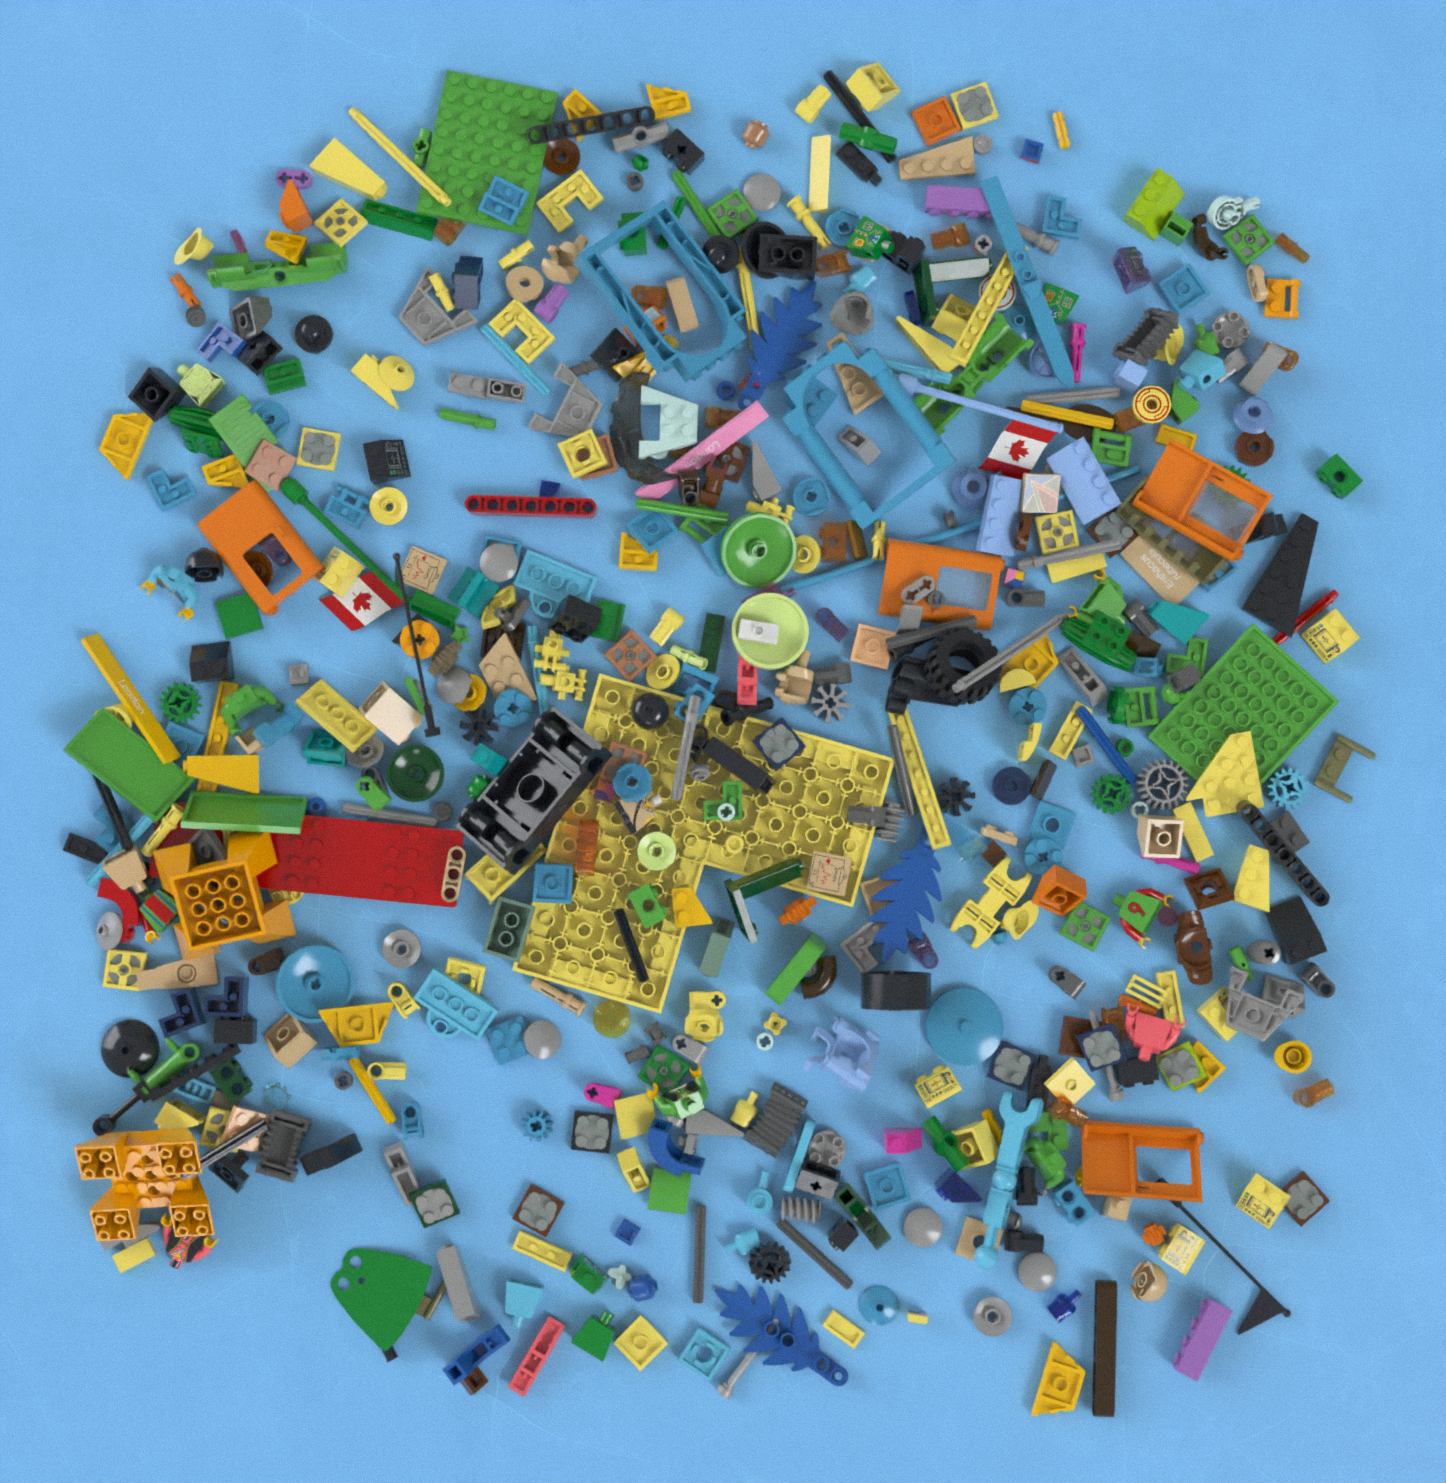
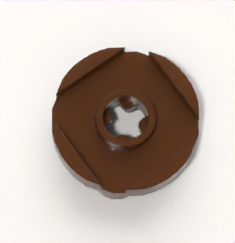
M1264 431L1258 434L1243 432L1235 441L1234 451L1240 463L1249 467H1258L1265 464L1271 458L1274 452V442L1266 434L1267 432ZM1256 443L1255 445L1259 447V450L1252 452L1249 446Z
M1022 513L1015 545V549L1018 551L1026 552L1034 514Z

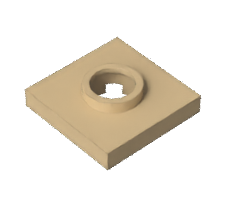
M966 1216L954 1253L974 1260V1253L977 1248L973 1245V1239L978 1235L985 1237L988 1225L983 1224L981 1220ZM999 1229L995 1244L996 1250H998L1004 1229Z

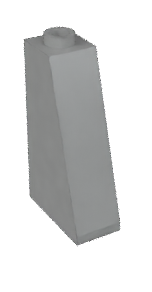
M452 1244L442 1246L441 1250L436 1252L456 1321L467 1323L483 1317L459 1247L452 1246Z

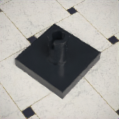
M613 328L589 356L615 382H619L622 377L613 369V366L640 354V352L617 328Z
M242 1151L232 1161L224 1155L211 1163L208 1169L238 1194L249 1178V1175L241 1169L246 1161L249 1160V1157Z

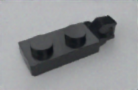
M847 142L836 152V156L861 181L866 183L870 181L875 187L881 183L882 178L877 174L878 169L852 142Z
M1039 1054L1037 1064H1033L1026 1107H1029L1032 1099L1040 1098L1043 1100V1110H1046L1049 1089L1044 1085V1082L1052 1075L1051 1066H1047V1055Z

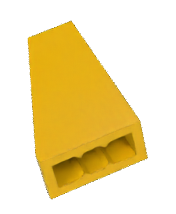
M259 755L187 756V760H183V772H187L188 777L251 794H259Z

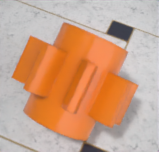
M1151 1222L1142 1228L1144 1233L1141 1236L1146 1244L1150 1243L1152 1246H1157L1164 1242L1163 1235L1167 1233L1161 1224L1157 1225L1156 1222Z

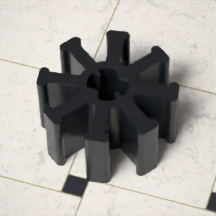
M478 707V718H475L471 710L465 712V715L469 716L472 723L460 721V728H471L462 737L469 742L470 738L476 734L473 744L478 746L481 743L482 735H484L487 742L492 744L495 739L487 733L488 730L500 732V726L488 725L494 719H497L495 714L491 712L484 719L486 709L483 707ZM477 723H484V726H482L484 728L483 731H476L475 728H478L476 726Z
M957 777L949 779L951 781V790L944 782L938 786V789L943 790L947 794L946 796L936 795L938 802L947 800V804L940 809L942 813H947V810L953 805V817L961 816L959 805L966 812L972 809V805H968L964 798L975 799V792L970 794L963 793L966 787L970 786L968 781H963L962 786L957 789ZM951 793H958L959 801H952Z

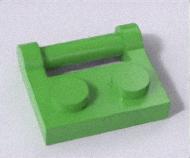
M1094 427L1091 451L1098 463L1126 468L1128 466L1132 434L1125 433V435L1101 431L1100 428ZM1102 438L1123 442V447L1100 443L1099 440Z
M697 503L695 506L697 508L709 509L701 503ZM686 517L679 530L686 532L699 543H703L707 538L689 526L692 521L712 536L728 527L729 523Z
M1157 686L1125 689V693L1130 695L1129 703L1125 706L1126 728L1158 725L1160 723L1155 694ZM1144 693H1148L1150 719L1146 720Z

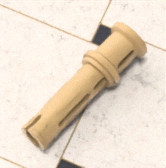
M537 977L534 978L530 985V988L560 1003L564 1010L567 1008L576 1013L577 1017L582 1015L588 1003L573 997L572 993L566 994Z

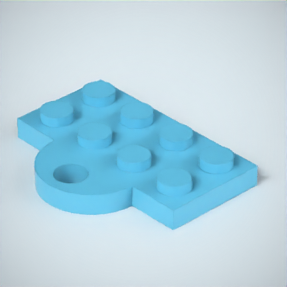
M527 550L513 585L530 592V606L538 616L551 619L560 602L568 594L589 603L598 578ZM548 603L550 611L547 613L540 612V605Z
M436 966L413 998L429 1009L426 1018L427 1025L435 1035L442 1038H452L463 1031L478 1041L500 1009ZM443 1022L446 1025V1029H438L436 1023Z

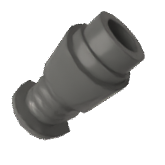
M1009 1210L1007 1223L1011 1230L1016 1231L1021 1227L1022 1216L1020 1213L1017 1214Z

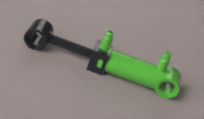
M168 1037L165 1042L174 1053L144 1079L133 1069L128 1071L130 1078L136 1083V1086L132 1088L136 1094L112 1114H103L98 1117L92 1126L94 1133L97 1136H102L112 1132L116 1127V1120L140 1099L144 1103L151 1099L149 1093L152 1092V1087L159 1083L164 1085L170 1082V1077L181 1073L202 1054L201 1044L198 1041L191 1040L182 1047H179L174 1040ZM187 1047L194 1048V1056L187 1053ZM101 1121L108 1123V1129L101 1127Z

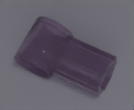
M824 607L816 612L815 622L823 627L838 643L850 632L830 609ZM820 612L828 614L829 619L827 622H822L819 619Z

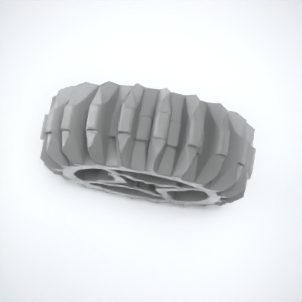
M1162 758L1160 762L1158 759H1154V765L1151 762H1147L1149 769L1142 767L1141 770L1145 774L1139 773L1137 775L1142 779V781L1136 782L1137 785L1142 786V788L1137 789V792L1143 791L1144 793L1140 796V799L1147 797L1148 799L1145 803L1149 805L1152 802L1153 809L1157 805H1159V810H1163L1164 806L1167 809H1171V803L1174 806H1178L1177 800H1184L1180 794L1186 795L1188 793L1186 790H1183V787H1189L1188 783L1183 782V780L1188 779V776L1182 777L1181 775L1185 770L1181 769L1178 771L1177 769L1180 767V764L1177 763L1173 766V760H1169L1166 764L1165 758ZM1161 768L1169 770L1175 778H1167ZM1156 771L1155 781L1148 785L1151 773ZM1161 781H1170V783L1164 785L1163 787H1154V785H1158L1159 783H1161ZM1177 783L1175 793L1169 798L1170 787ZM1150 790H1158L1164 800L1154 797Z

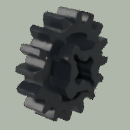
M767 1241L766 1246L760 1243L759 1249L753 1248L755 1254L749 1255L751 1260L748 1263L749 1267H751V1274H755L756 1280L761 1278L762 1283L769 1280L770 1284H772L774 1279L780 1282V1276L786 1278L785 1271H790L789 1264H791V1259L789 1258V1252L785 1251L784 1245L779 1247L778 1242L771 1245L770 1241Z

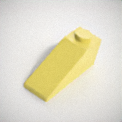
M365 353L351 369V372L395 410H398L399 406L392 390L380 378L379 364L381 362L375 356L369 357Z

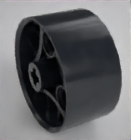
M898 970L861 972V1008L889 1011L931 1009V973Z

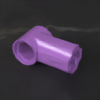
M555 283L545 299H541L538 302L534 313L550 324L557 316L560 306L568 297L569 291L562 285Z

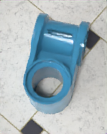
M410 1101L401 1110L403 1139L408 1140V1138L412 1137L424 1138L421 1106L416 1101ZM407 1107H413L416 1110V1115H409Z

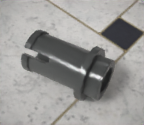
M640 1044V1047L624 1054L628 1064H631L641 1058H648L650 1051L646 1044Z

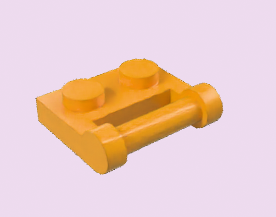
M1267 278L1265 285L1268 288V296L1264 301L1263 318L1298 319V288L1301 286V280ZM1286 288H1291L1289 312L1284 311Z

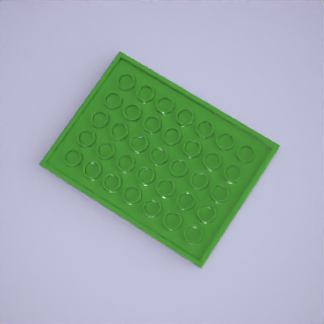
M447 70L424 173L448 195L451 204L445 207L421 185L416 213L528 236L547 143L530 144L526 140L525 134L531 127L553 123L558 92ZM536 130L531 131L530 136L532 140L537 141L540 137L539 132ZM495 175L530 192L513 226L478 210L485 192H488Z
M1252 623L1203 675L1202 680L1189 690L1191 697L1189 699L1183 698L1176 704L1147 737L1176 764L1179 763L1180 767L1197 782L1230 734L1251 731L1261 786L1340 701Z

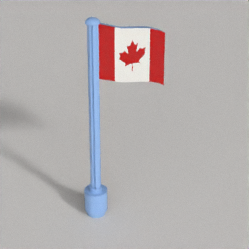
M904 373L895 374L910 396L919 392L1012 419L998 437L988 457L978 466V468L994 473L1001 471L1004 476L1023 480V473H1029L1033 469L1046 445L1057 432L1061 434L1064 429L1062 423L1057 424L922 385L921 382H917L918 377Z

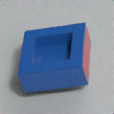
M1026 139L1020 159L1038 164L1044 143Z

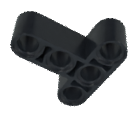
M1274 512L1263 514L1245 545L1288 532L1283 514L1275 515ZM1248 523L1230 528L1231 538L1238 540Z
M353 1133L332 1144L308 1153L299 1159L306 1175L309 1176L323 1169L331 1168L358 1154L363 1149L356 1133Z

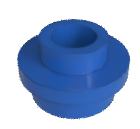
M728 381L721 382L716 389L717 396L725 401L732 399L735 395L734 385ZM727 388L730 392L728 394H724L722 390Z
M320 797L311 798L307 803V810L313 816H321L326 811V802ZM315 803H318L320 806L318 810L313 808Z

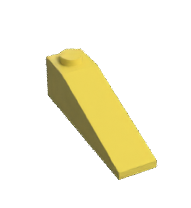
M901 316L896 317L894 323L933 368L952 373L960 366L948 359L953 350L951 346Z

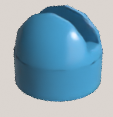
M1005 929L996 930L992 933L991 937L995 944L1000 945V943L1004 944L1007 941Z

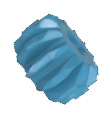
M536 1108L533 1109V1115L528 1111L526 1112L528 1119H521L527 1125H522L520 1129H527L523 1136L526 1137L528 1134H531L530 1141H533L536 1136L537 1142H541V1135L544 1139H547L548 1134L546 1132L552 1133L553 1131L552 1128L547 1127L554 1124L553 1121H547L551 1115L547 1114L544 1117L545 1110L543 1109L540 1111V1114H538ZM539 1121V1125H542V1128L539 1127L536 1130L534 1129L535 1125L532 1126V1123Z

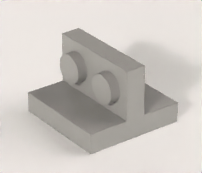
M1266 974L1263 979L1264 990L1260 999L1279 1006L1287 988L1304 995V986L1297 982ZM1305 999L1288 1017L1295 1019L1297 1013L1303 1015Z

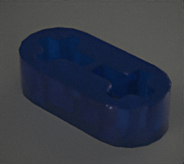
M914 290L904 292V301L910 322L916 326L922 325Z

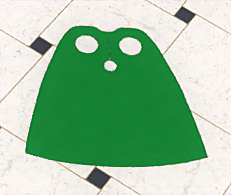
M363 1248L350 1249L343 1258L342 1269L335 1273L331 1280V1289L352 1320L386 1352L399 1339L414 1316L426 1291L432 1266L389 1252ZM353 1256L360 1257L362 1261L361 1266L357 1269L352 1268L350 1265V1259ZM363 1277L365 1282L360 1284L358 1278ZM341 1278L349 1280L350 1285L347 1290L339 1289L338 1281Z

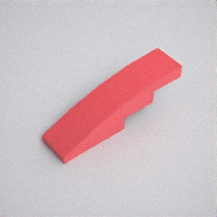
M738 653L737 705H756L757 667L746 662Z
M548 1316L510 1381L509 1389L525 1397L566 1325Z

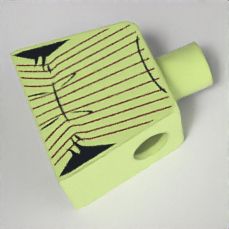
M197 363L191 369L182 364L177 370V373L183 377L179 383L180 386L203 409L207 407L226 384L220 376Z

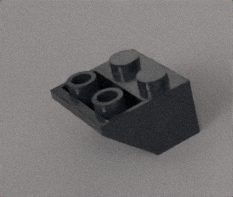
M568 594L560 602L548 625V629L556 634L568 637L574 642L583 643L598 629L603 609Z

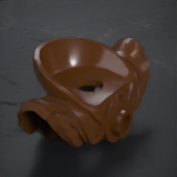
M1190 910L1178 916V927L1176 934L1173 936L1179 965L1182 964L1191 983L1205 985L1213 979L1212 958L1210 955L1213 945L1211 938L1207 937L1201 912ZM1195 941L1200 942L1202 945V949L1198 953H1194L1191 950V945Z

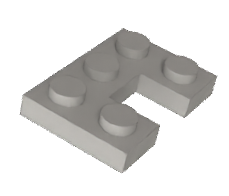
M867 922L840 943L842 949L860 972H868L879 964L868 950V947L873 944L872 940L888 922Z

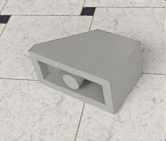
M851 425L837 437L838 441L857 460L867 466L881 454L870 437Z

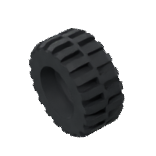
M956 628L955 631L951 629L942 634L929 650L925 659L926 665L924 666L925 673H928L926 679L928 683H932L931 688L934 691L937 690L940 693V697H946L951 703L956 701L959 705H965L966 702L974 704L976 701L984 699L999 681L1000 673L1002 672V665H1000L965 690H961L958 693L954 692L952 686L965 676L954 670L949 656L964 657L977 669L995 657L998 652L996 646H992V641L989 638L986 639L982 633L973 632L974 630L968 628L966 631L963 628Z

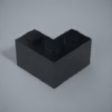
M893 230L890 234V242L894 243V250L890 254L883 252L881 256L910 276L923 258L926 246L918 237L913 238L910 236L907 240L903 233H897Z

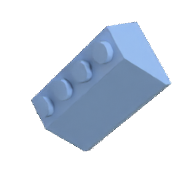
M1084 437L1067 445L1046 459L1053 473L1061 475L1060 486L1082 525L1093 521L1121 504Z
M990 475L976 550L1013 557L1022 512H1020L1023 480Z

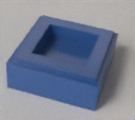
M624 1218L614 1236L631 1246L641 1228Z

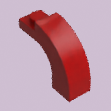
M101 878L97 897L112 900L120 907L123 924L120 942L130 943L136 932L134 926H142L141 911L139 909L142 906L140 899L130 887L122 890L111 878Z

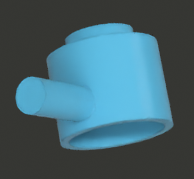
M762 1170L759 1186L751 1189L747 1196L749 1209L757 1215L769 1212L773 1204L772 1195L766 1188L770 1172Z

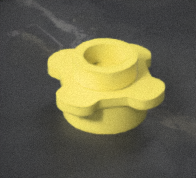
M772 1012L769 1020L764 1022V1027L773 1031L774 1035H779L782 1027L787 1025L786 1019L780 1018L776 1012Z

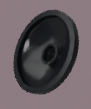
M764 221L755 223L745 231L742 237L741 253L748 269L756 276L763 279L777 278L779 276L758 272L760 234H786L773 223Z
M124 1020L116 1023L106 1032L101 1044V1055L107 1068L112 1073L124 1078H130L128 1071L131 1069L137 1072L139 1076L150 1071L157 1062L160 1052V1044L156 1033L149 1025L139 1020ZM125 1046L129 1048V1053L124 1052Z

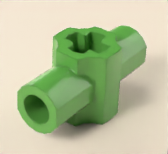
M425 128L420 129L418 139L413 140L412 143L414 151L412 162L420 169L424 168L425 160L428 157L432 131Z

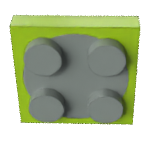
M1189 1040L1155 1055L1157 1065L1172 1092L1208 1075Z

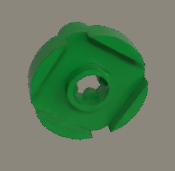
M1114 685L1113 688L1115 690H1110L1108 696L1107 711L1110 712L1111 717H1107V720L1110 724L1118 725L1119 723H1125V706L1129 703L1130 695L1125 693L1123 686Z

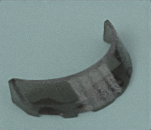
M633 371L619 383L618 387H620L616 401L611 406L610 413H613V421L609 427L615 458L619 466L628 473L627 476L645 485H654L677 479V474L665 472L655 464L650 456L645 459H639V440L644 441L641 431V386H647L650 373Z

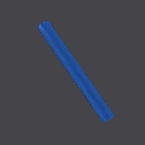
M1082 705L1077 708L1076 714L1123 778H1126L1128 784L1134 785L1138 778L1085 706Z

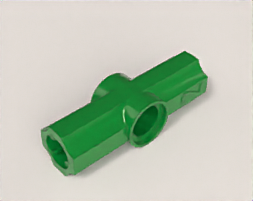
M843 122L839 133V139L855 143L866 150L873 151L874 149L892 156L898 141L897 138L881 134L873 128L866 126L862 128L847 122Z
M935 1115L921 1124L933 1140L932 1146L936 1154L944 1156L956 1173L969 1164L957 1147V1137L951 1132H946Z

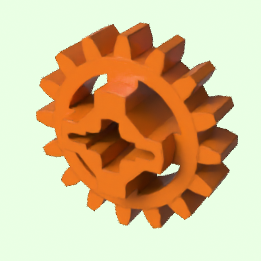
M801 896L783 908L785 913L778 917L782 926L790 921L794 925L812 913L810 909L817 904L815 898L811 896L804 900Z

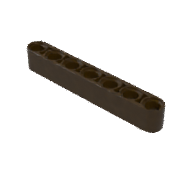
M1116 1280L1095 1281L1093 1417H1114Z

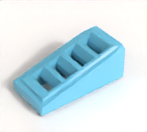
M194 1078L186 1083L184 1090L180 1086L173 1090V1092L210 1105V1100L213 1099L217 1086ZM191 1082L195 1083V1085L193 1087L192 1092L190 1093L188 1092V1090L191 1085ZM201 1085L202 1089L199 1096L195 1095L198 1086ZM206 1088H209V1093L205 1099L203 1098Z

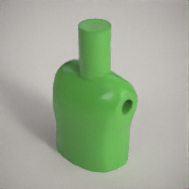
M1203 323L1195 325L1199 334L1194 339L1196 348L1213 356L1219 354L1220 350L1214 333H1206Z
M1241 945L1229 949L1227 952L1235 966L1248 972V981L1254 979L1255 977L1249 967V960Z

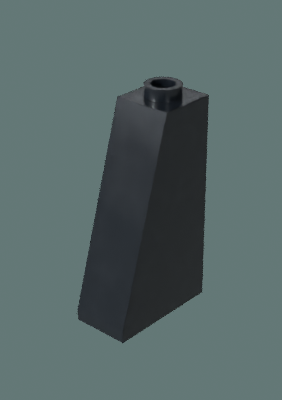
M714 736L705 742L702 752L707 757L762 796H767L776 783L768 773Z

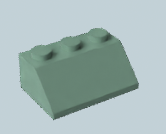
M498 896L482 952L520 963L536 907L508 897Z

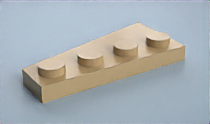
M972 136L899 160L900 181L975 175Z
M842 332L826 343L829 352L833 350L831 347L838 341H847L852 347ZM845 363L834 365L854 416L885 396L876 382L861 368Z

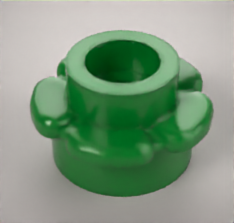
M636 154L634 159H631V163L634 169L642 172L648 169L649 160L643 155Z
M1127 738L1120 739L1116 742V749L1122 757H1128L1130 753H1133L1134 745Z

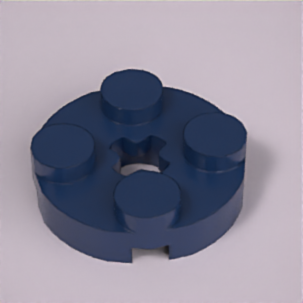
M1006 767L998 771L994 776L992 791L994 797L1001 803L1017 805L1029 796L1031 782L1022 769ZM1010 781H1013V784L1016 785V789H1013L1012 792L1006 787V784H1009Z

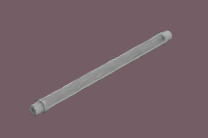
M1064 612L1056 615L962 679H959L952 686L954 692L958 693L961 690H965L1061 626L1065 618L1068 620V615Z

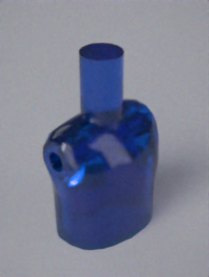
M1078 1290L1074 1291L1069 1297L1065 1293H1060L1046 1308L1060 1324L1065 1318L1076 1311L1074 1302L1082 1295Z

